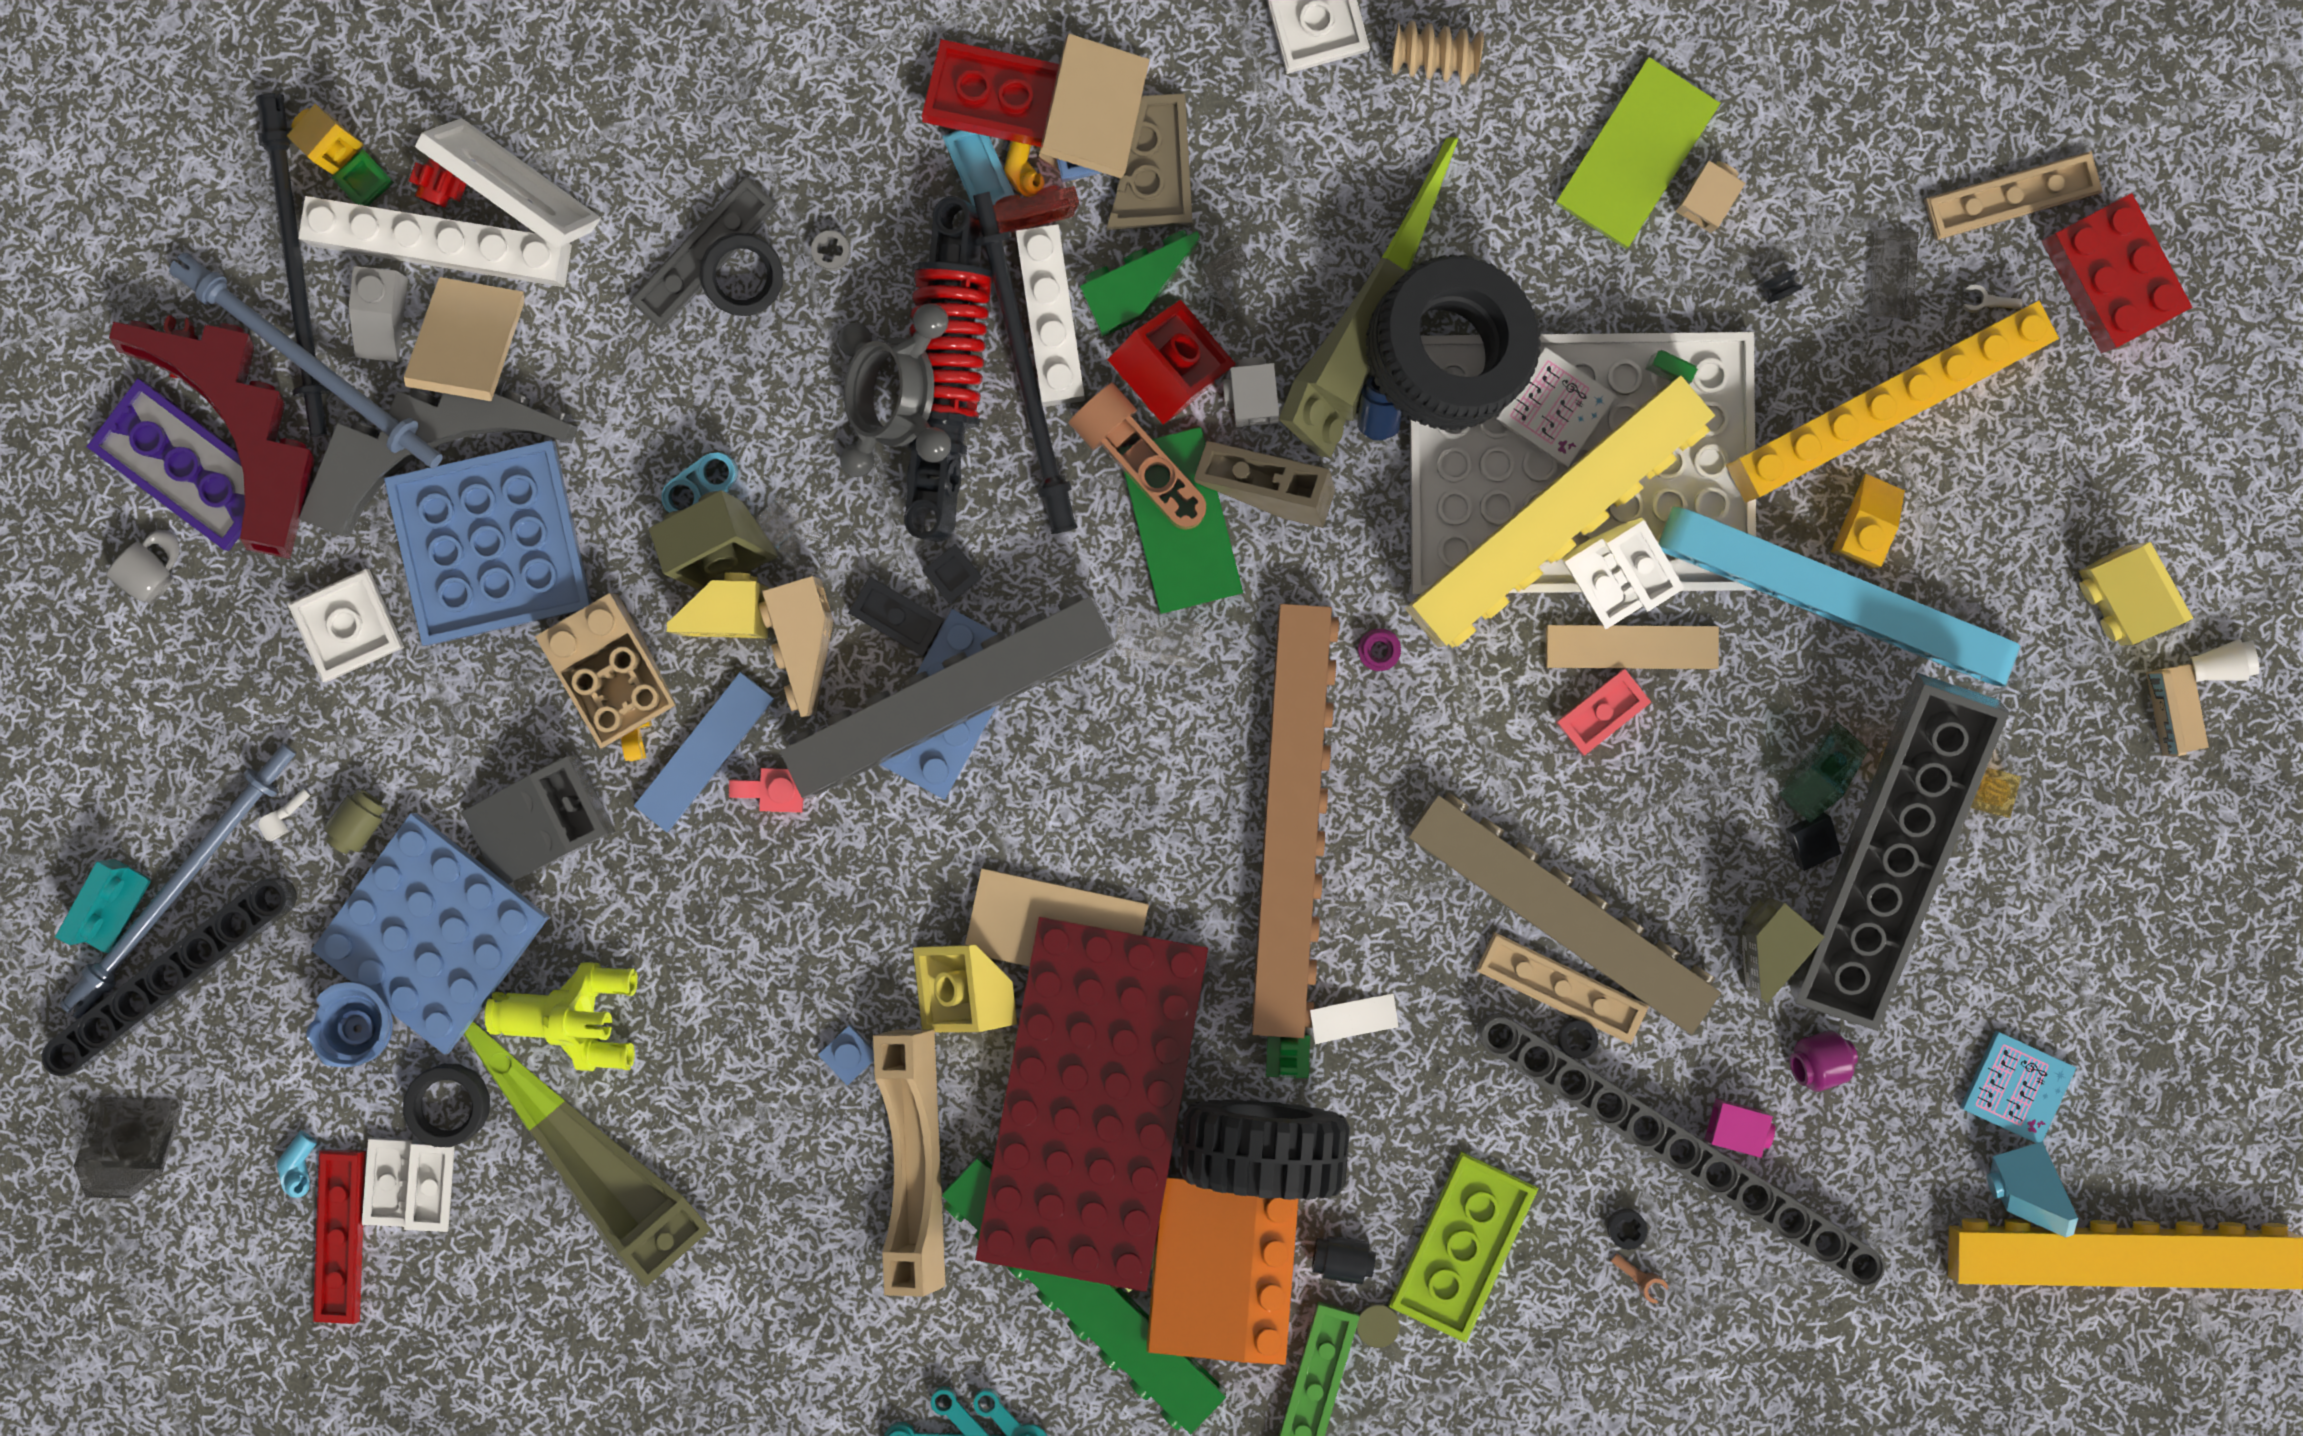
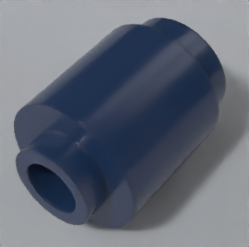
M1371 376L1361 390L1357 427L1368 438L1382 441L1395 436L1399 432L1402 414L1399 409L1396 410L1393 407L1394 404L1392 402L1389 403L1386 400L1387 397L1381 394L1380 386L1375 384V378Z

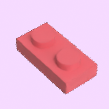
M1621 669L1557 720L1556 724L1580 754L1585 756L1648 706L1651 701L1626 669Z

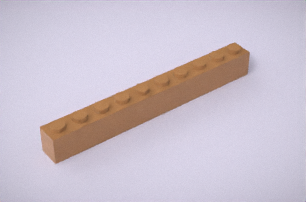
M1293 604L1278 605L1251 1026L1252 1035L1304 1038L1305 1028H1313L1310 1010L1314 1009V1002H1307L1308 985L1316 984L1317 959L1309 958L1310 943L1318 942L1320 917L1312 916L1313 899L1321 900L1323 878L1322 874L1315 873L1316 856L1323 857L1325 850V831H1318L1319 813H1327L1328 788H1320L1321 771H1329L1331 745H1323L1324 728H1332L1334 708L1333 702H1326L1327 685H1335L1336 660L1329 659L1330 642L1337 643L1339 632V617L1331 616L1332 607Z

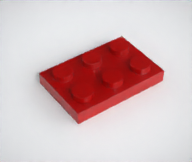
M940 39L922 112V122L1041 147L1059 64Z

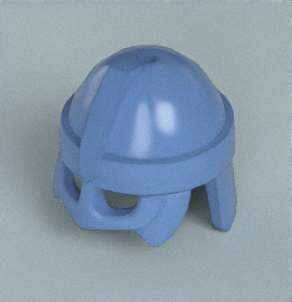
M344 982L332 985L319 994L316 1000L319 1008L315 1014L314 1021L307 1028L306 1037L324 1065L355 1067L375 1059L384 1051L393 1033V1018L389 1007L376 992L362 984ZM357 1025H360L362 1027V1030L359 1033L355 1032V1027Z

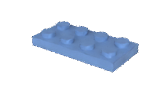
M951 609L916 674L926 671L928 676H931L944 669L942 662L962 652H965L967 657L983 650L980 643L997 635V633ZM996 707L880 765L946 800Z

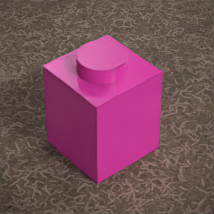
M1715 1098L1704 1139L1712 1145L1762 1158L1764 1148L1769 1149L1773 1143L1776 1127L1775 1124L1771 1123L1773 1116L1763 1110Z

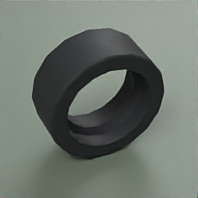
M731 233L718 238L706 249L700 263V282L705 295L718 309L734 316H751L765 311L777 299L783 286V267L778 254L766 241L749 233ZM735 249H748L755 252L763 260L767 270V278L763 289L755 297L747 300H735L727 296L719 288L716 280V267L720 259L727 252Z
M443 1063L422 1072L410 1083L403 1098V1115L409 1130L420 1141L433 1147H453L466 1142L484 1126L490 1113V1095L485 1082L474 1070L461 1064ZM441 1080H453L461 1084L469 1092L472 1100V1111L468 1120L461 1127L453 1130H441L432 1126L425 1118L422 1110V1099L426 1090L433 1083Z

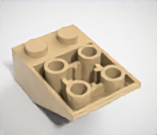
M811 576L762 591L765 601L759 603L766 628L771 627V629H774L778 643L772 644L776 664L779 670H786L789 677L790 685L784 686L791 711H799L800 717L816 715L834 622L822 580Z
M609 593L535 636L600 749L676 706L643 636L618 594Z

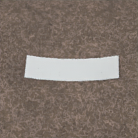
M1394 994L1310 1010L1315 1044L1399 1027Z

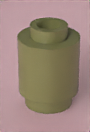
M357 788L353 795L348 794L323 827L328 834L325 840L336 850L344 854H348L350 850L360 852L383 821L382 813L387 807L372 794Z

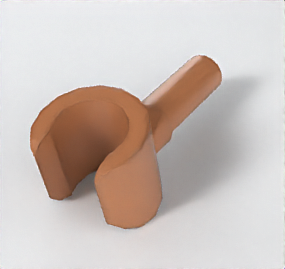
M1618 1253L1610 1260L1638 1284L1639 1292L1651 1303H1658L1648 1293V1289L1653 1283H1660L1664 1288L1669 1289L1667 1283L1655 1273L1645 1274Z

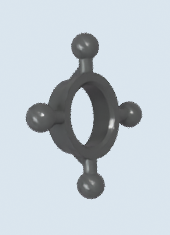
M928 303L917 309L913 318L916 331L910 339L894 337L884 342L872 341L869 329L860 323H850L841 329L838 335L839 347L846 355L853 357L845 377L844 405L849 422L859 437L857 443L845 447L840 456L841 467L848 475L862 477L872 470L874 466L872 450L877 441L883 445L899 447L907 445L917 437V453L928 462L942 461L949 454L951 441L948 434L940 428L931 427L927 422L934 399V374L930 359L925 350L931 339L943 335L948 327V315L941 306ZM892 355L899 371L900 391L896 409L889 422L883 426L878 420L875 411L874 388L883 362Z

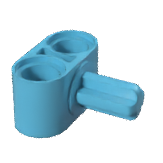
M719 452L709 453L700 458L665 485L661 494L664 508L669 513L682 510L677 508L672 501L673 491L680 485H686L692 490L694 494L692 505L699 502V498L706 493L720 490L727 493L738 477V466L735 460L729 455ZM716 459L724 461L729 469L728 478L721 484L712 483L706 474L708 465Z

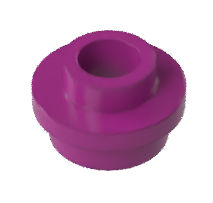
M1381 628L1373 629L1361 638L1358 645V655L1361 662L1367 668L1373 671H1385L1392 668L1398 662L1401 655V645L1396 635L1391 631ZM1375 642H1383L1387 646V654L1383 658L1373 656L1371 648Z

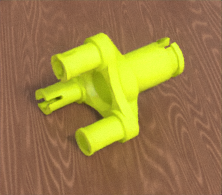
M582 962L578 966L577 971L562 988L553 990L549 995L507 993L505 995L503 992H493V999L487 1000L484 1018L487 1032L493 1035H499L502 1032L508 1036L545 1038L550 1045H559L572 1059L576 1070L594 1071L596 1067L630 1070L635 1059L634 1045L628 1042H598V1039L607 1040L609 1038L612 1027L595 1025L612 1023V1017L609 1012H594L595 997L599 993L633 996L638 984L637 972L634 968H604L599 963Z

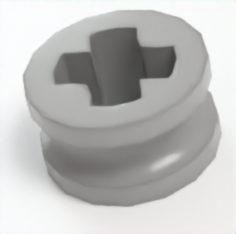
M826 230L814 238L811 245V254L814 261L822 269L837 271L848 263L851 256V248L847 239L841 233L834 230ZM830 240H837V247L843 248L842 255L834 256L832 262L824 261L826 256L819 253L820 247L828 246Z

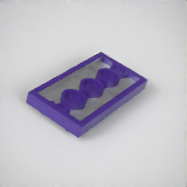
M137 378L86 447L220 548L230 551L240 537L245 509L244 476L238 451L146 381Z

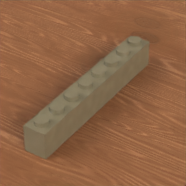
M1448 792L1445 798L1437 794L1433 795L1406 834V837L1678 1027L1693 1035L1721 995L1719 990L1711 986L1715 981L1712 975L1695 964L1688 970L1676 961L1680 956V953L1661 940H1658L1655 946L1641 937L1645 931L1643 927L1623 915L1620 921L1606 912L1610 904L1591 891L1582 896L1571 888L1575 881L1555 866L1552 867L1550 872L1535 863L1540 857L1537 853L1519 841L1515 847L1509 845L1500 838L1505 831L1485 817L1478 823L1465 813L1469 806Z

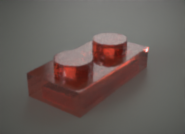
M1059 185L1045 187L1039 190L1036 195L1022 199L1019 195L1003 197L993 205L999 232H1013L1073 217L1078 207L1079 199L1075 186L1061 189Z

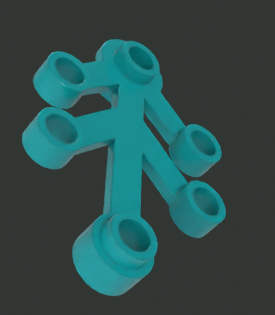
M947 1386L939 1387L933 1392L930 1402L931 1408L939 1415H946L963 1434L916 1432L914 1427L906 1422L891 1424L884 1436H1048L1038 1425L1031 1423L1021 1425L1001 1404L1000 1397L994 1389L983 1388L975 1395L974 1409L983 1417L990 1416L1006 1434L989 1435L957 1401L955 1391ZM940 1394H946L951 1398L952 1404L946 1408L940 1407L936 1402V1397ZM982 1396L992 1397L995 1405L990 1409L982 1408L979 1404V1399Z

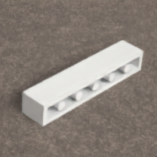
M305 196L298 237L299 240L313 247L565 287L572 247L568 243L557 249L536 233Z

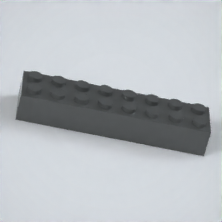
M1916 672L1814 924V928L1825 938L1795 971L1789 986L1796 1004L1878 1031L2010 712L2000 700Z

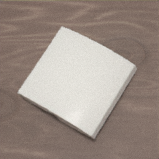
M1642 517L1608 530L1577 546L1562 557V560L1605 629H1608L1642 606L1648 612L1685 589Z
M369 1137L362 1225L402 1226L404 1230L448 1232L455 1146L433 1147L418 1140Z

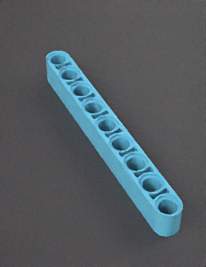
M1680 507L1671 508L1658 543L1662 551L1670 556L1992 685L2006 686L2021 647L2018 643L1688 509Z

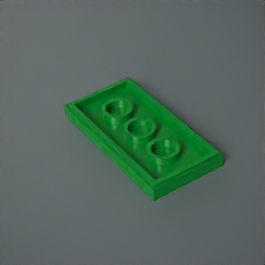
M1198 427L1152 439L1202 494L1206 502V512L1198 526L1187 530L1177 528L1124 471L1160 615L1243 594L1218 492L1194 481L1206 445L1202 428ZM1134 444L1119 448L1120 455L1122 456ZM1160 465L1150 467L1144 475L1147 484L1153 488H1162L1170 480L1169 472ZM1177 482L1173 490L1160 499L1167 503L1169 498L1172 497L1179 506L1176 515L1180 519L1185 515L1193 519L1196 517L1193 511L1196 502L1191 499L1186 503L1177 495V490L1183 488Z

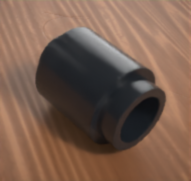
M1327 1236V1239L1316 1238L1312 1259V1273L1321 1274L1322 1279L1363 1285L1365 1277H1373L1376 1252L1369 1251V1242L1335 1236Z

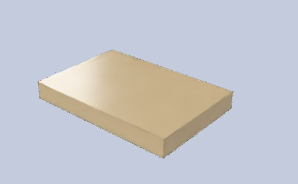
M1068 33L1064 41L1039 153L1122 179L1126 172L1150 59Z
M439 277L404 374L405 387L492 401L524 305V292Z

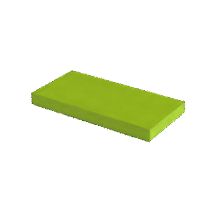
M1648 57L1554 204L1627 249L1721 103Z
M1460 1151L1388 1306L1467 1343L1539 1188Z

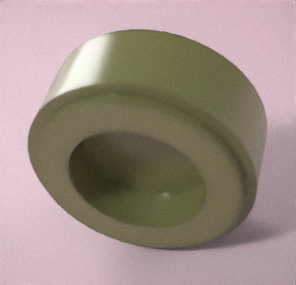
M1371 1303L1359 1312L1360 1318L1357 1324V1332L1365 1344L1374 1348H1383L1396 1340L1400 1330V1323L1392 1308L1383 1303Z

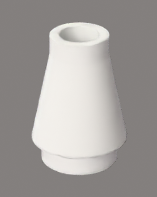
M2237 639L2189 659L2190 664H2193L2196 682L2204 680L2248 681L2249 676L2259 674L2258 656L2252 641L2242 642L2240 639Z

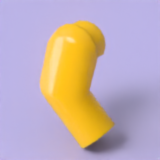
M1010 141L1004 166L1006 177L1018 193L1026 197L1035 196L1043 190L1045 181L1042 174H1038L1028 162L1031 145Z

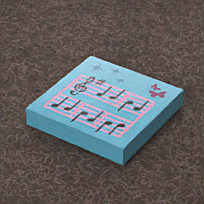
M1995 1031L1960 1108L2032 1142H2042L2075 1073L2076 1067Z

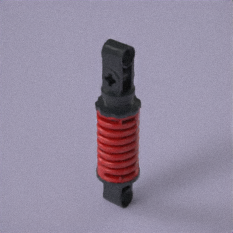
M956 196L945 197L936 204L933 210L929 262L914 263L912 268L914 282L919 289L915 290L912 294V300L917 306L911 310V319L913 320L914 314L919 307L924 304L934 303L946 311L949 320L948 327L943 335L931 339L925 351L930 359L934 374V399L927 422L931 427L940 428L948 434L951 441L950 452L942 461L928 462L917 453V437L908 443L906 447L907 450L911 451V458L907 470L908 490L904 524L912 536L934 542L948 539L955 530L957 498L961 486V456L967 455L968 447L963 443L965 441L964 434L966 429L979 427L980 425L977 402L981 400V394L976 390H970L969 385L981 384L983 376L979 372L970 371V369H980L984 366L983 357L972 355V352H983L986 348V343L981 339L973 337L984 336L987 333L986 324L975 322V319H986L989 316V310L984 306L971 305L970 302L987 304L990 301L991 284L994 281L991 270L979 267L981 246L978 247L973 244V240L982 238L976 207ZM964 210L965 217L963 223L954 229L952 224L954 216L959 211ZM914 324L909 328V335L913 337L916 331ZM930 477H939L938 479H930ZM933 510L936 516V523L930 531H927L924 520L926 515Z

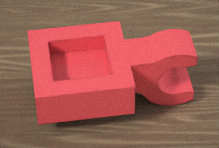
M761 768L760 781L729 780V798H760L759 811L803 812L804 798L801 797L788 769Z

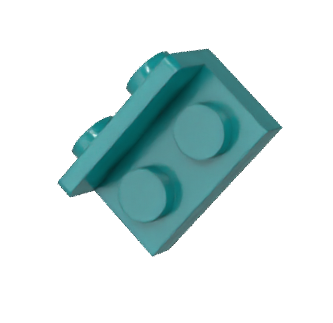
M117 859L97 861L55 938L69 946L86 942L104 953H109L121 937L146 892L151 879Z

